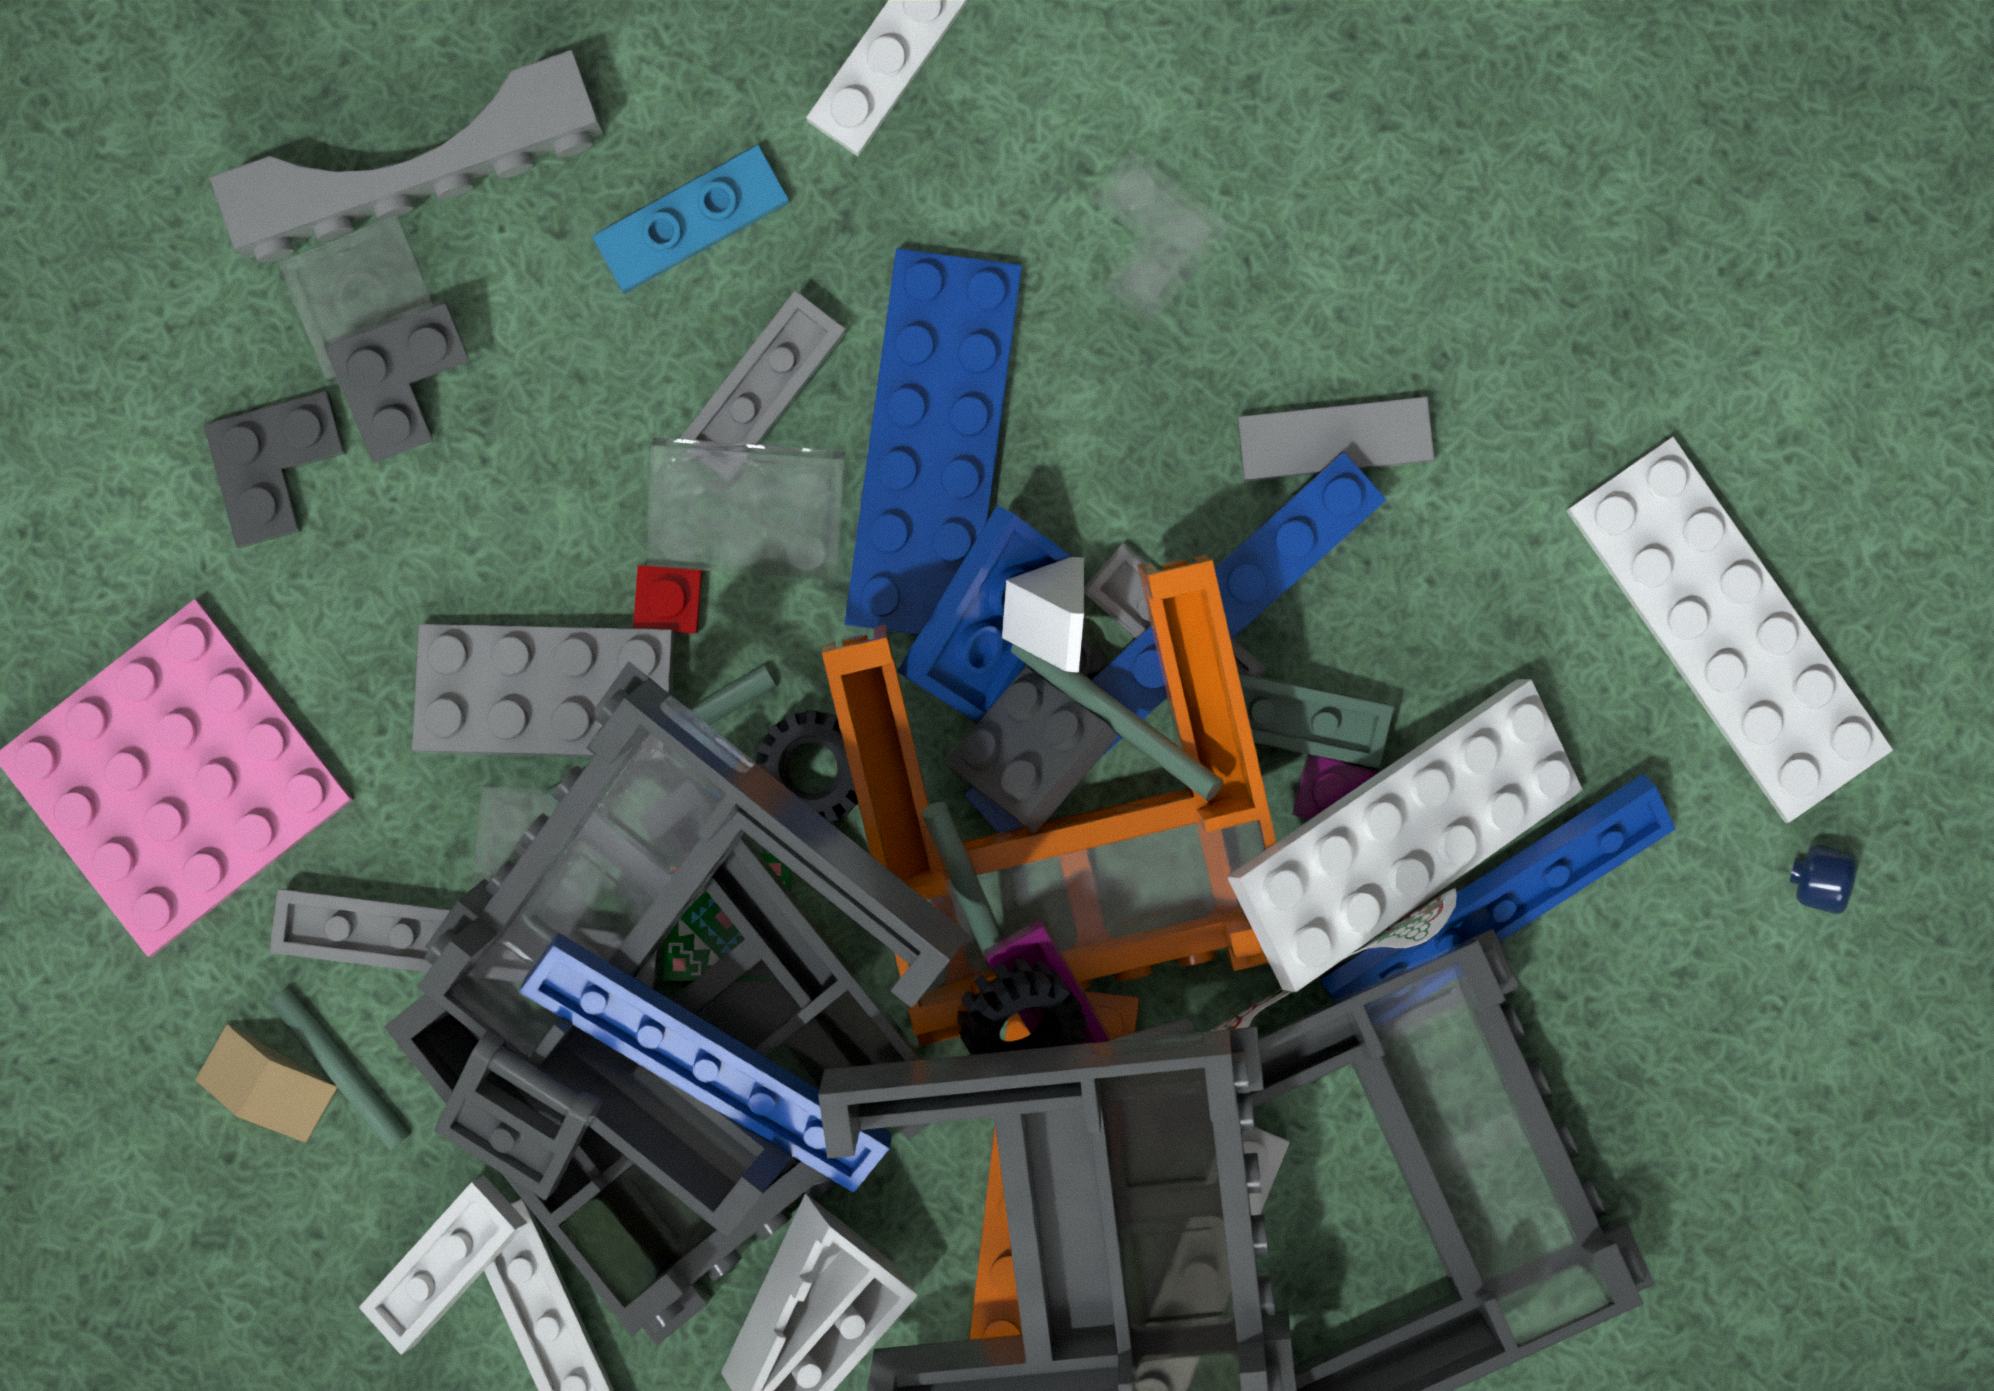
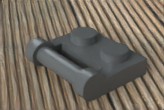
M488 1030L473 1049L434 1131L546 1201L557 1189L582 1137L599 1111L603 1100L587 1090L582 1091L581 1094L572 1090L506 1049L507 1041ZM490 1071H493L564 1115L565 1119L562 1125L559 1126L487 1081Z

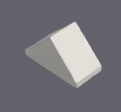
M1070 557L1007 579L1002 638L1066 672H1079L1084 618V558Z

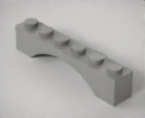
M569 50L512 70L495 98L470 125L441 146L409 161L374 170L334 172L301 167L268 156L209 178L234 249L246 259L255 256L258 263H268L293 253L294 249L291 243L315 235L318 242H327L344 237L354 230L351 222L373 214L376 215L378 221L401 217L414 209L411 201L435 193L438 200H446L463 195L473 189L471 180L493 172L496 173L498 179L520 175L533 167L532 158L555 151L558 158L577 155L590 149L593 146L591 138L603 134V130L579 62L573 51Z

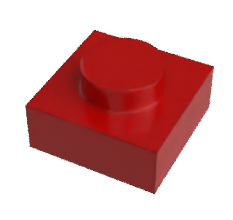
M638 565L633 629L672 630L674 633L698 634L703 571Z

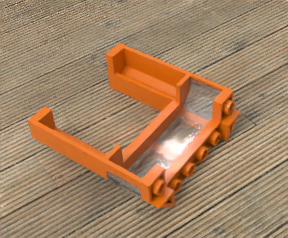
M1207 555L1193 556L1192 564H1188L1187 559L1162 564V571H1159L1152 563L1137 564L1178 746L1223 779V785L1216 796L1207 801L1188 787L1046 821L1035 835L1025 827H1020L962 841L1003 938L1005 939L1042 919L1083 991L1091 986L1090 979L1115 974L1117 981L1133 980L1151 974L1153 972V964L1177 959L1180 966L1204 963L1215 958L1214 950L1220 948L1226 949L1228 961L1234 971L1269 963L1226 877L1275 844L1276 838L1213 560ZM884 624L873 628L874 639L868 640L867 635H860L842 640V647L837 648L835 641L823 645L822 656L871 856L970 935L912 1008L907 1005L914 1036L917 1035L919 1046L960 1037L958 1031L962 1030L957 1022L958 1011H968L961 1001L966 990L978 995L980 991L974 980L983 974L990 982L996 978V975L987 966L922 816L923 810L929 806V801L887 626ZM895 953L901 978L910 965Z

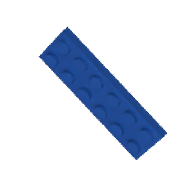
M896 248L845 626L873 629L886 624L889 632L919 635L987 523L1022 265Z

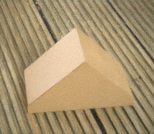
M227 1024L195 1079L236 1117L305 1143L309 1140L338 1089L334 1083L230 1024Z

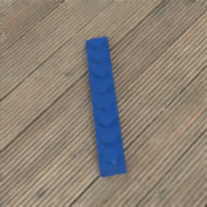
M1345 452L1335 458L1215 567L1231 640L1387 500ZM1151 625L1090 679L1141 719L1149 715L1167 698ZM1117 732L1115 733L1118 735V737L1104 752V754L1108 752L1116 743H1118L1123 738ZM972 787L964 793V796L998 833L1024 827Z

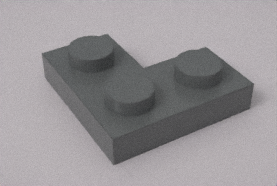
M446 297L331 338L324 343L325 351L373 463L433 441V435L412 382L469 362V354Z
M323 391L204 424L236 547L244 548L301 532L285 471L346 454L330 393Z

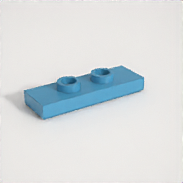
M756 145L598 232L592 238L622 292L626 294L790 202L759 145Z

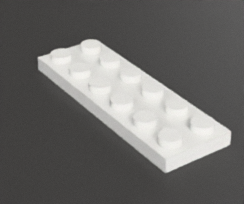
M1674 437L1668 439L1566 510L1785 823H1790L1893 751L1890 744Z
M1516 679L1226 877L1282 990L1297 992L1572 799L1583 789L1532 679Z

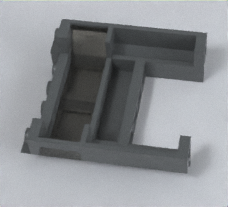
M690 777L642 816L640 820L655 839L664 838L680 859L684 861L700 840V837L696 835L719 803L698 777ZM743 835L704 888L743 935L745 940L673 997L671 1001L817 1089H820L824 1070L926 1060L748 838ZM743 975L777 977L779 981L737 980ZM460 983L453 990L454 997L506 1039L464 985ZM424 994L384 1026V1028L445 1104H447L473 1049L481 1038L427 994ZM490 1071L487 1081L559 1126L562 1125L565 1119L564 1115L493 1071ZM930 1123L897 1127L909 1141ZM590 1126L582 1137L557 1189L546 1201L502 1174L628 1332L633 1336L643 1328L656 1346L707 1306L713 1295L699 1279L703 1274H706L712 1282L717 1280L742 1259V1256L736 1250L741 1243L754 1233L763 1242L792 1218L786 1207L800 1195L806 1192L807 1195L815 1200L836 1183L792 1156L729 1237L726 1238Z
M1257 1026L824 1070L818 1097L827 1159L855 1156L860 1130L986 1117H994L1022 1335L876 1348L873 1351L867 1391H1297L1288 1310L1275 1311L1271 1275L1258 1276L1256 1255L1268 1254L1264 1214L1251 1215L1249 1194L1262 1193L1258 1153L1244 1154L1242 1132L1255 1131L1251 1091L1264 1090Z

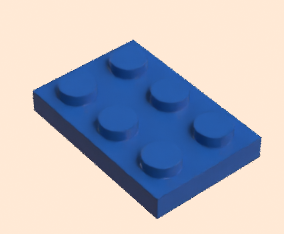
M997 505L911 646L897 673L967 718L978 723L1016 679L1026 664L1011 653L1013 643L1002 638L1006 580L1072 556L1017 515Z

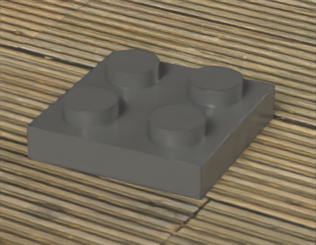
M1026 666L944 761V764L956 776L1035 835L1116 740L1118 735L1107 723Z

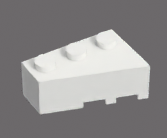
M805 1193L721 1374L732 1391H834L914 1301L918 1294L892 1260Z

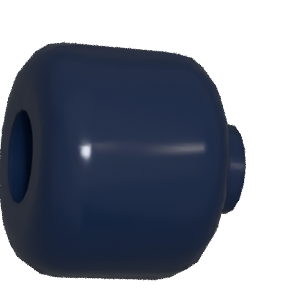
M1815 845L1809 849L1805 860L1795 859L1789 882L1798 884L1796 897L1802 905L1832 914H1840L1846 910L1849 904L1859 862L1857 857L1851 853L1823 845Z

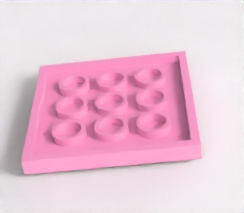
M197 599L187 604L0 750V767L147 957H153L354 800L203 604Z

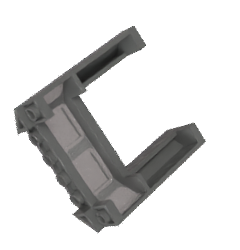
M628 661L594 709L598 714L595 720L602 727L593 736L586 748L594 754L593 758L584 770L578 765L575 766L555 789L552 797L559 801L560 804L550 817L542 813L525 831L518 844L525 848L526 851L519 861L514 863L509 859L497 871L490 882L484 878L456 902L425 946L429 949L425 960L432 964V967L417 987L478 1037L481 1038L490 1030L507 1041L505 1048L577 1093L581 1094L582 1091L587 1090L603 1100L599 1111L589 1126L728 1238L792 1158V1155L521 994L519 991L524 978L558 932L628 975L636 978L744 833H746L910 965L890 991L911 1008L970 935Z
M1493 928L1258 1034L1264 1090L1251 1091L1253 1108L1352 1064L1455 1291L1448 1296L1294 1365L1297 1391H1453L1644 1304L1639 1291L1655 1285L1628 1224L1617 1218L1602 1226L1599 1225L1597 1218L1606 1215L1602 1201L1589 1179L1580 1183L1570 1159L1579 1156L1575 1142L1563 1121L1553 1124L1543 1102L1552 1097L1546 1078L1536 1062L1529 1065L1526 1064L1517 1042L1525 1038L1520 1021L1509 1003L1501 1007L1499 1004L1506 1001L1504 994L1520 986ZM1200 1072L1167 1075L1116 1099L1145 1164L1169 1154L1168 1146L1213 1126V1122L1210 1120L1206 1076Z

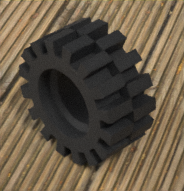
M805 710V712L792 713L785 716L783 720L777 724L774 723L767 730L768 733L759 742L756 749L757 756L753 766L758 764L830 823L843 818L858 805L837 716L817 710ZM810 743L821 744L827 747L833 753L837 762V775L834 782L829 788L816 794H808L798 790L791 783L787 771L788 761L793 752L800 746Z
M1015 959L1013 972H1009L1003 962L993 966L996 978L989 982L981 974L974 980L980 991L978 995L966 990L961 1000L968 1011H958L957 1022L962 1028L958 1032L970 1055L1084 1044L1086 1039L1080 1030L1087 1028L1086 1017L1080 1010L1082 1006L1063 978L1054 969L1050 971L1045 963L1036 960L1031 969L1025 959ZM1030 1007L1043 1009V1019L1031 1034L1015 1041H1004L1000 1038L1001 1028L1013 1014Z

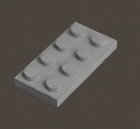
M419 624L412 751L425 754L593 758L594 754L586 748L593 736L602 727L595 720L598 714L594 709L628 661L671 694L666 711L672 719L675 633L672 630ZM652 735L635 759L670 760V748Z

